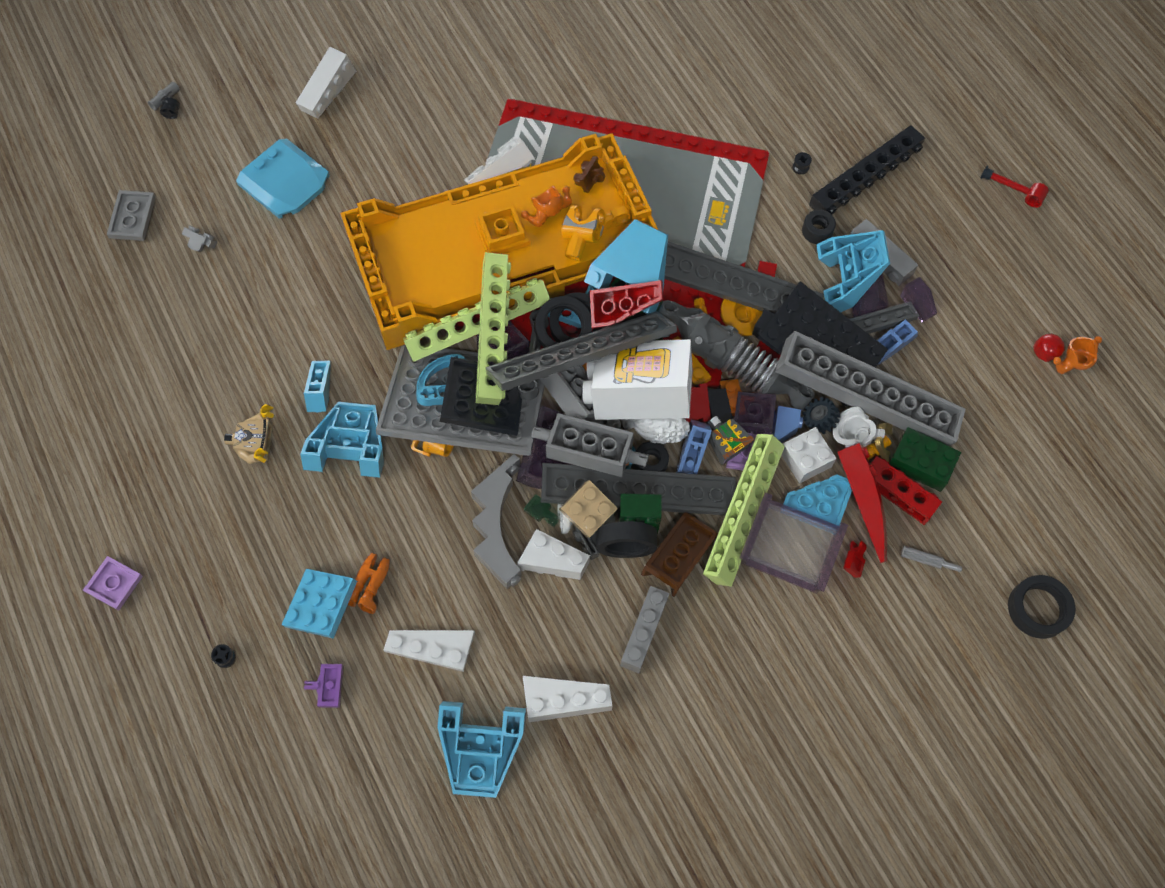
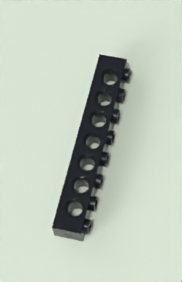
M910 125L814 193L809 206L813 210H825L833 215L840 206L844 207L851 198L858 197L865 188L869 189L876 180L883 179L890 170L894 171L901 162H906L912 154L919 153L923 148L925 137Z

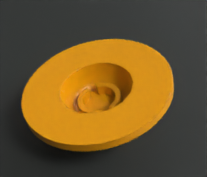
M723 299L721 316L725 325L733 326L742 336H752L754 326L763 311Z

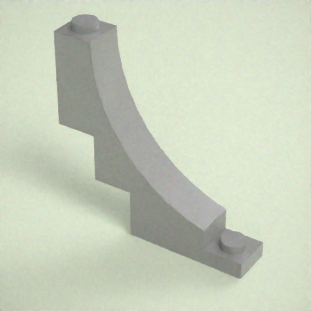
M515 454L471 491L472 499L483 509L472 520L473 527L485 538L473 550L474 555L506 589L518 584L522 576L521 569L509 555L501 534L502 510L508 493L513 486V480L510 475L516 474L520 468V459Z

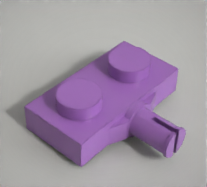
M321 664L320 675L317 681L304 682V690H317L318 707L340 708L343 665Z

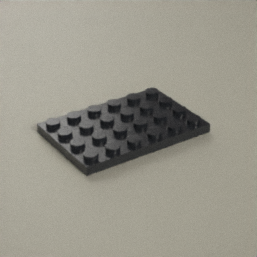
M801 281L797 283L757 337L773 351L781 355L786 339L796 331L875 368L888 350Z

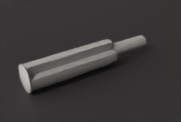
M905 545L901 550V557L939 569L945 567L958 572L962 571V566L946 562L942 557Z

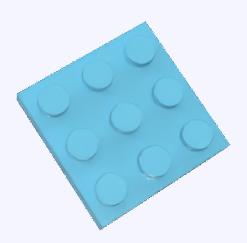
M306 569L282 625L286 628L334 639L357 581L350 577Z

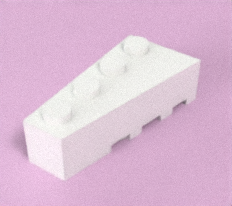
M329 47L296 101L301 111L318 119L356 73V70L347 54Z
M523 676L528 722L612 710L610 687L607 684Z

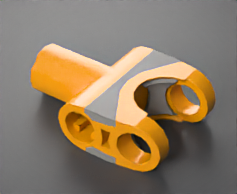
M573 205L570 207L561 229L563 238L570 239L565 257L574 261H580L586 242L597 243L600 240L605 223V212L603 209L596 208L586 220L582 221L581 206Z

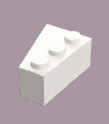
M536 529L517 565L521 571H534L539 574L547 573L580 580L589 564L590 555Z

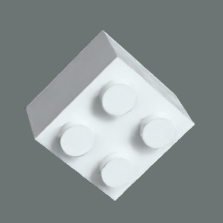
M816 427L783 443L785 447L781 456L799 484L831 468L837 459Z

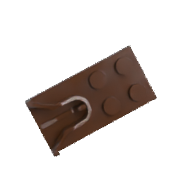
M685 512L646 563L641 575L643 577L654 575L671 587V595L675 597L718 533Z

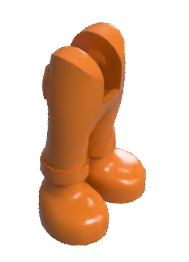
M371 553L359 569L355 578L357 584L348 603V606L355 607L358 603V607L369 614H374L377 610L373 596H376L377 590L383 583L390 564V560L384 557L377 570H373L377 560V554ZM370 577L371 579L369 581V584L365 588L364 594L359 599L360 592H362L365 583Z

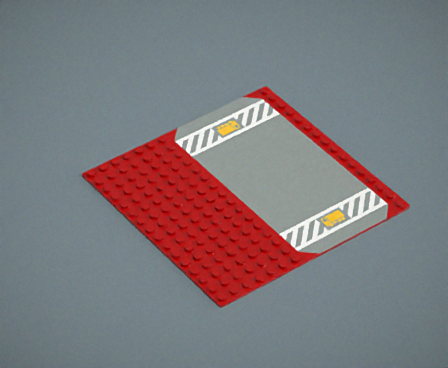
M514 99L506 101L488 158L497 155V150L515 136L523 140L534 156L531 164L525 167L528 168L562 158L563 154L579 138L592 134H597V137L612 133L622 155L626 156L646 197L658 230L668 234V241L745 267L769 157L768 151ZM553 266V267H550V268H547V269H544V270H540V271H537V272H534V273H531V274H528V275H524V276H521V277H518V278H515V279H511V280H510V283L516 282V281H519V280H522V279H525V278H529V277H532V276H535V275H538V274H541V273H545V272L554 270L555 268H554V266ZM613 276V278H612V280H611V283H612L617 277ZM664 279L663 302L669 300L686 308H695L694 300L696 298H703L707 314L718 320L721 325L726 326L721 316V304L724 298ZM581 281L565 286V295L576 292L586 293L589 284ZM541 307L508 321V326H505V333H508L507 343L529 348L532 334L529 316L533 311L540 310ZM564 310L561 314L564 317H569L572 313L569 310ZM475 314L472 317L473 323L480 321V314ZM462 321L455 324V330H461L464 327ZM559 321L561 330L567 336L577 338L580 335L581 328ZM496 326L491 328L494 331L498 330ZM548 326L546 328V332L549 335V337L555 341L551 334L550 326ZM678 327L676 333L670 334L668 337H661V340H672L677 336L682 340ZM694 355L711 376V380L707 382V387L717 389L720 385L721 370L708 367L702 357Z

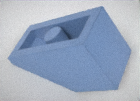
M778 406L775 413L772 435L781 443L794 436L798 428H802L803 417H800L801 410Z

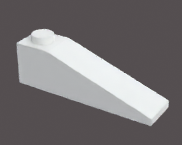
M514 136L497 150V155L491 156L486 160L485 166L478 167L464 181L466 184H472L522 167L525 168L531 164L534 156L523 140Z

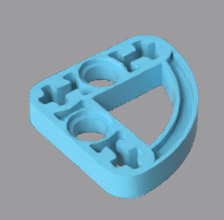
M451 354L440 357L428 364L421 372L417 381V402L423 406L442 405L444 397L440 393L445 392L446 385L426 386V383L436 372L447 367L449 368L451 357L465 359V357L460 354Z

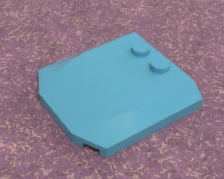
M279 139L241 170L236 182L238 186L280 219L283 218L282 215L298 213L322 193L325 188L326 179H329L330 175L329 171L291 141Z

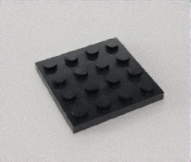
M451 357L439 422L517 436L522 398L520 397L518 386L511 390H505V398L501 400L499 405L476 403L478 362ZM487 380L489 385H496L492 380Z

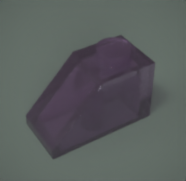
M920 277L905 285L900 297L905 303L912 302L920 315L918 318L922 323L937 314L932 291Z

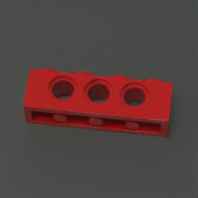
M876 456L870 464L876 468L878 475L875 478L880 494L925 525L942 503L938 496L934 493H929L922 488L921 484L906 477L904 472L896 470L883 458ZM882 475L887 476L889 480L883 479ZM898 486L904 488L905 492L900 491ZM914 498H918L921 503L916 502Z

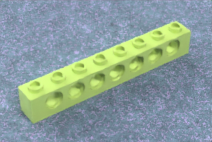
M485 252L482 267L476 403L499 405L501 400L505 398V390L502 391L497 385L491 386L487 383V380H491V378L486 373V367H489L488 362L498 364L507 360V351H504V344H507L508 340L505 326H508L509 315H505L509 307V297H506V291L510 289V280L507 279V273L510 274L511 262H508V255ZM493 273L499 274L500 277H495ZM492 291H498L499 295L493 294ZM491 308H496L499 312L494 313L491 311ZM490 326H496L498 330L494 331ZM489 344H495L497 349H492Z
M534 278L527 281V285L523 287L518 285L509 289L510 292L506 293V297H509V300H515V305L512 308L506 309L505 315H509V320L537 309L550 300L542 280ZM530 291L532 297L530 300L525 301L524 294ZM481 301L476 303L474 308L459 310L458 315L453 317L448 315L441 318V322L437 324L429 323L423 326V330L418 332L413 330L406 333L403 341L412 361L415 362L479 334L480 321L473 323L472 317L475 314H480ZM462 321L464 327L461 330H455V324ZM440 329H446L447 331L446 336L443 338L437 337V332ZM422 337H429L428 344H420V339Z
M757 434L704 569L703 575L717 585L730 587L733 585L785 446L773 435Z

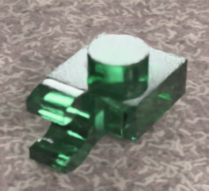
M537 494L523 508L524 512L538 522L544 518L552 527H555L559 522L557 520L558 516L549 511L551 504L541 503V497Z

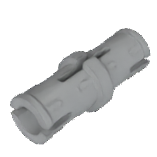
M171 82L163 90L160 89L157 92L158 94L148 101L150 108L156 111L162 105L164 98L172 97L180 91L179 86L175 82Z

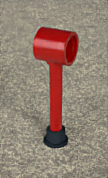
M986 166L980 177L981 179H992L1026 194V204L1034 208L1042 205L1049 192L1048 187L1042 183H1034L1031 188H1028L994 173V170L989 169L988 166Z

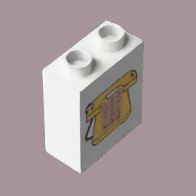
M656 340L637 345L635 348L619 351L617 354L607 355L600 360L587 362V377L589 381H583L584 404H593L595 420L689 418L693 373L691 340Z

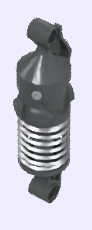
M669 300L662 303L658 312L677 325L682 340H691V352L696 356L702 357L708 367L721 370V372L727 370L728 376L735 373L734 380L742 375L740 383L747 379L746 387L753 383L752 391L758 388L757 394L763 398L771 395L788 394L791 399V405L795 409L804 410L805 406L813 399L815 394L810 387L775 372L779 361L778 358H775L767 367L772 354L768 355L763 363H761L766 354L765 350L755 360L760 347H756L754 350V343L748 346V339L744 340V337L733 326L721 325L718 320L704 313L701 309L686 308Z

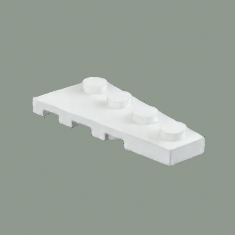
M390 630L384 652L464 672L475 631Z

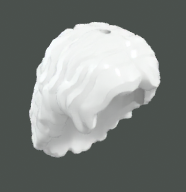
M684 418L633 419L634 429L637 433L652 443H677L684 439L685 436H688V432H690L689 422Z

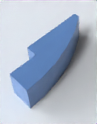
M906 319L877 340L888 349L878 365L900 351L918 336V331Z

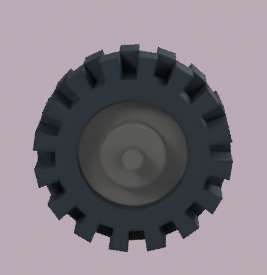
M820 397V401L817 398L814 399V403L810 401V406H805L804 409L806 411H803V420L811 430L816 427L819 432L826 434V430L831 432V427L836 428L835 423H839L840 420L838 418L841 417L840 411L835 404L828 398L824 399L823 397Z

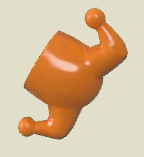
M551 186L547 191L535 198L532 197L531 201L537 210L536 215L530 216L527 211H523L521 217L527 219L536 227L542 226L548 217L557 215L561 209L571 205L570 188L567 186L563 187L564 197H562L555 186Z
M1096 336L1094 340L1088 337L1072 339L1069 343L1065 360L1061 361L1059 357L1053 359L1057 372L1065 374L1073 369L1087 370L1094 366L1097 362L1098 345L1102 342V338Z

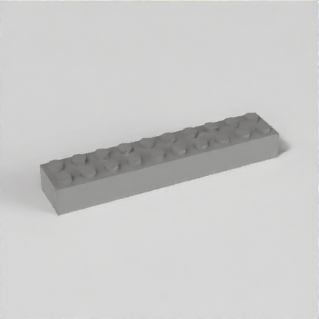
M794 331L786 339L775 372L847 405L860 407L865 413L900 429L912 428L947 446L957 442L965 408L799 332Z

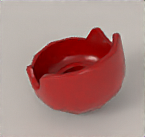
M1053 333L1045 334L1035 341L1033 346L1034 353L1039 359L1049 362L1055 357L1060 358L1063 355L1065 344L1058 335Z

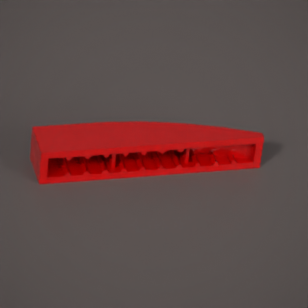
M858 443L838 451V455L880 563L887 562V531L883 502L875 478L878 474L875 466L869 463L868 458L871 456L868 448Z

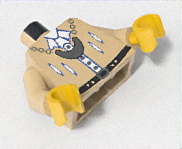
M264 404L260 412L255 416L238 423L235 433H225L224 443L226 445H233V449L238 456L249 464L260 461L265 463L269 457L273 427L267 418L274 417V414L270 412L274 407Z

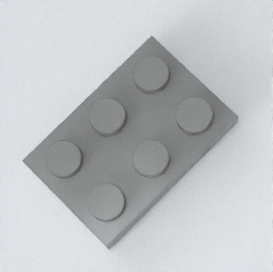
M119 190L107 236L110 239L144 241L156 198L153 192Z

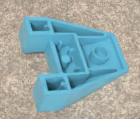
M634 219L590 265L584 282L597 289H604L610 285L613 276L629 284L662 280L664 287L668 234ZM660 302L642 311L647 314L656 312Z
M883 230L831 237L816 244L818 259L828 267L840 265L842 283L824 290L825 301L839 312L854 307L890 264L886 236Z
M337 402L305 440L300 453L303 470L323 472L327 458L359 461L361 476L380 478L384 466L381 436L376 435L378 425L376 405Z
M442 701L439 705L438 731L453 794L496 798L523 736L526 708L505 707L501 728L462 724L464 703Z

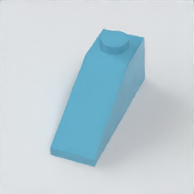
M331 361L311 362L304 390L307 412L318 413L327 411Z

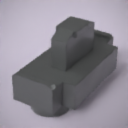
M575 526V530L572 533L575 540L581 542L583 546L581 548L582 552L590 555L591 560L599 557V552L596 549V532L591 537H586Z

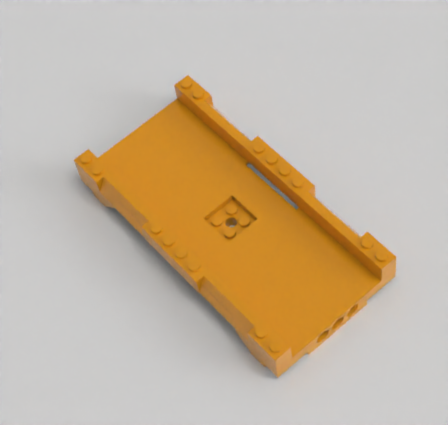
M612 133L597 137V134H592L579 138L563 154L562 158L398 206L373 198L357 203L358 208L340 213L386 350L405 345L403 338L410 331L416 330L418 332L423 330V326L429 323L437 324L441 322L440 319L445 316L451 315L453 317L458 315V311L461 309L476 307L475 304L481 301L482 267L485 252L508 255V262H511L510 274L507 273L508 280L554 266V270L510 283V289L518 285L523 287L527 285V281L537 278V280L540 279L544 282L549 297L555 298L565 295V286L584 281L590 265L634 219L658 230L646 197L626 156L622 155ZM593 156L598 157V164L604 169L605 179L603 182L594 184L589 193L583 191L582 186L575 184L573 177L576 173H583L581 169L583 161H590ZM551 186H555L562 197H564L562 189L565 186L569 187V194L572 199L571 205L561 209L557 215L548 217L542 226L536 227L527 219L521 217L523 211H527L530 216L536 215L537 210L531 201L532 197L535 198L541 195ZM571 206H581L582 221L586 220L596 208L603 209L606 214L620 206L627 207L631 215L629 221L604 230L597 243L586 242L580 261H574L565 257L570 239L563 238L561 229ZM493 273L495 277H500L499 274ZM495 290L492 291V293L495 294V295H496V294H499L498 291H495ZM530 291L526 292L524 300L528 301L531 299L532 293ZM514 299L509 300L508 308H512L515 305ZM491 308L492 312H498L496 308Z

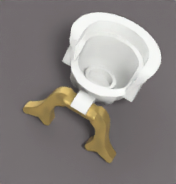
M852 407L843 411L840 414L841 418H838L840 422L835 423L837 427L833 428L835 440L845 445V448L858 443L865 447L871 444L872 440H875V446L881 458L889 462L890 451L884 448L883 440L885 433L886 435L893 434V425L879 423L876 429L875 423L869 419V416L860 407Z

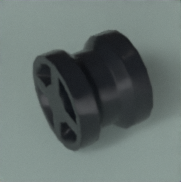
M171 97L164 98L162 101L163 106L160 109L161 115L168 119H176L180 103Z
M805 152L798 153L792 165L793 171L800 175L806 174L812 162L811 156Z
M220 644L212 650L211 659L219 667L229 668L236 661V654L229 646Z

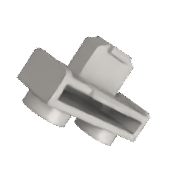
M190 225L188 228L184 227L182 235L190 238L187 244L190 249L202 251L204 245L209 248H215L217 241L214 240V236L205 232L202 235L199 233L198 228Z

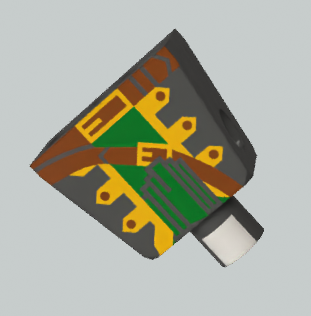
M715 416L708 422L713 429L708 441L721 465L750 447L754 441L753 437L733 419L723 424L718 416Z

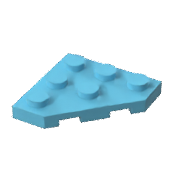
M834 475L827 480L818 481L805 486L803 489L787 493L780 513L836 534L852 488L847 478Z

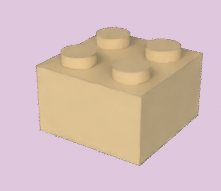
M590 480L586 481L559 508L586 537H591L618 509Z

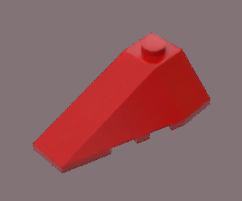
M662 280L590 290L592 328L612 326L664 300Z

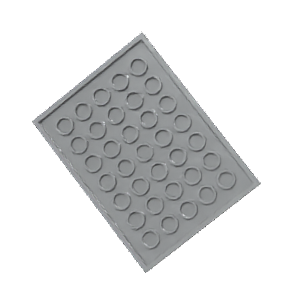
M406 345L401 346L376 428V435L531 456L534 442L532 431L534 426H537L545 387L540 378L535 380L539 391L538 396L533 400L522 399L517 436L439 422L442 405L423 406L417 402L416 388L418 378L428 364L440 357L460 354L466 360L478 362V353L444 348L413 362ZM447 367L436 372L428 380L426 386L446 385L449 368ZM530 387L524 389V391L532 390Z

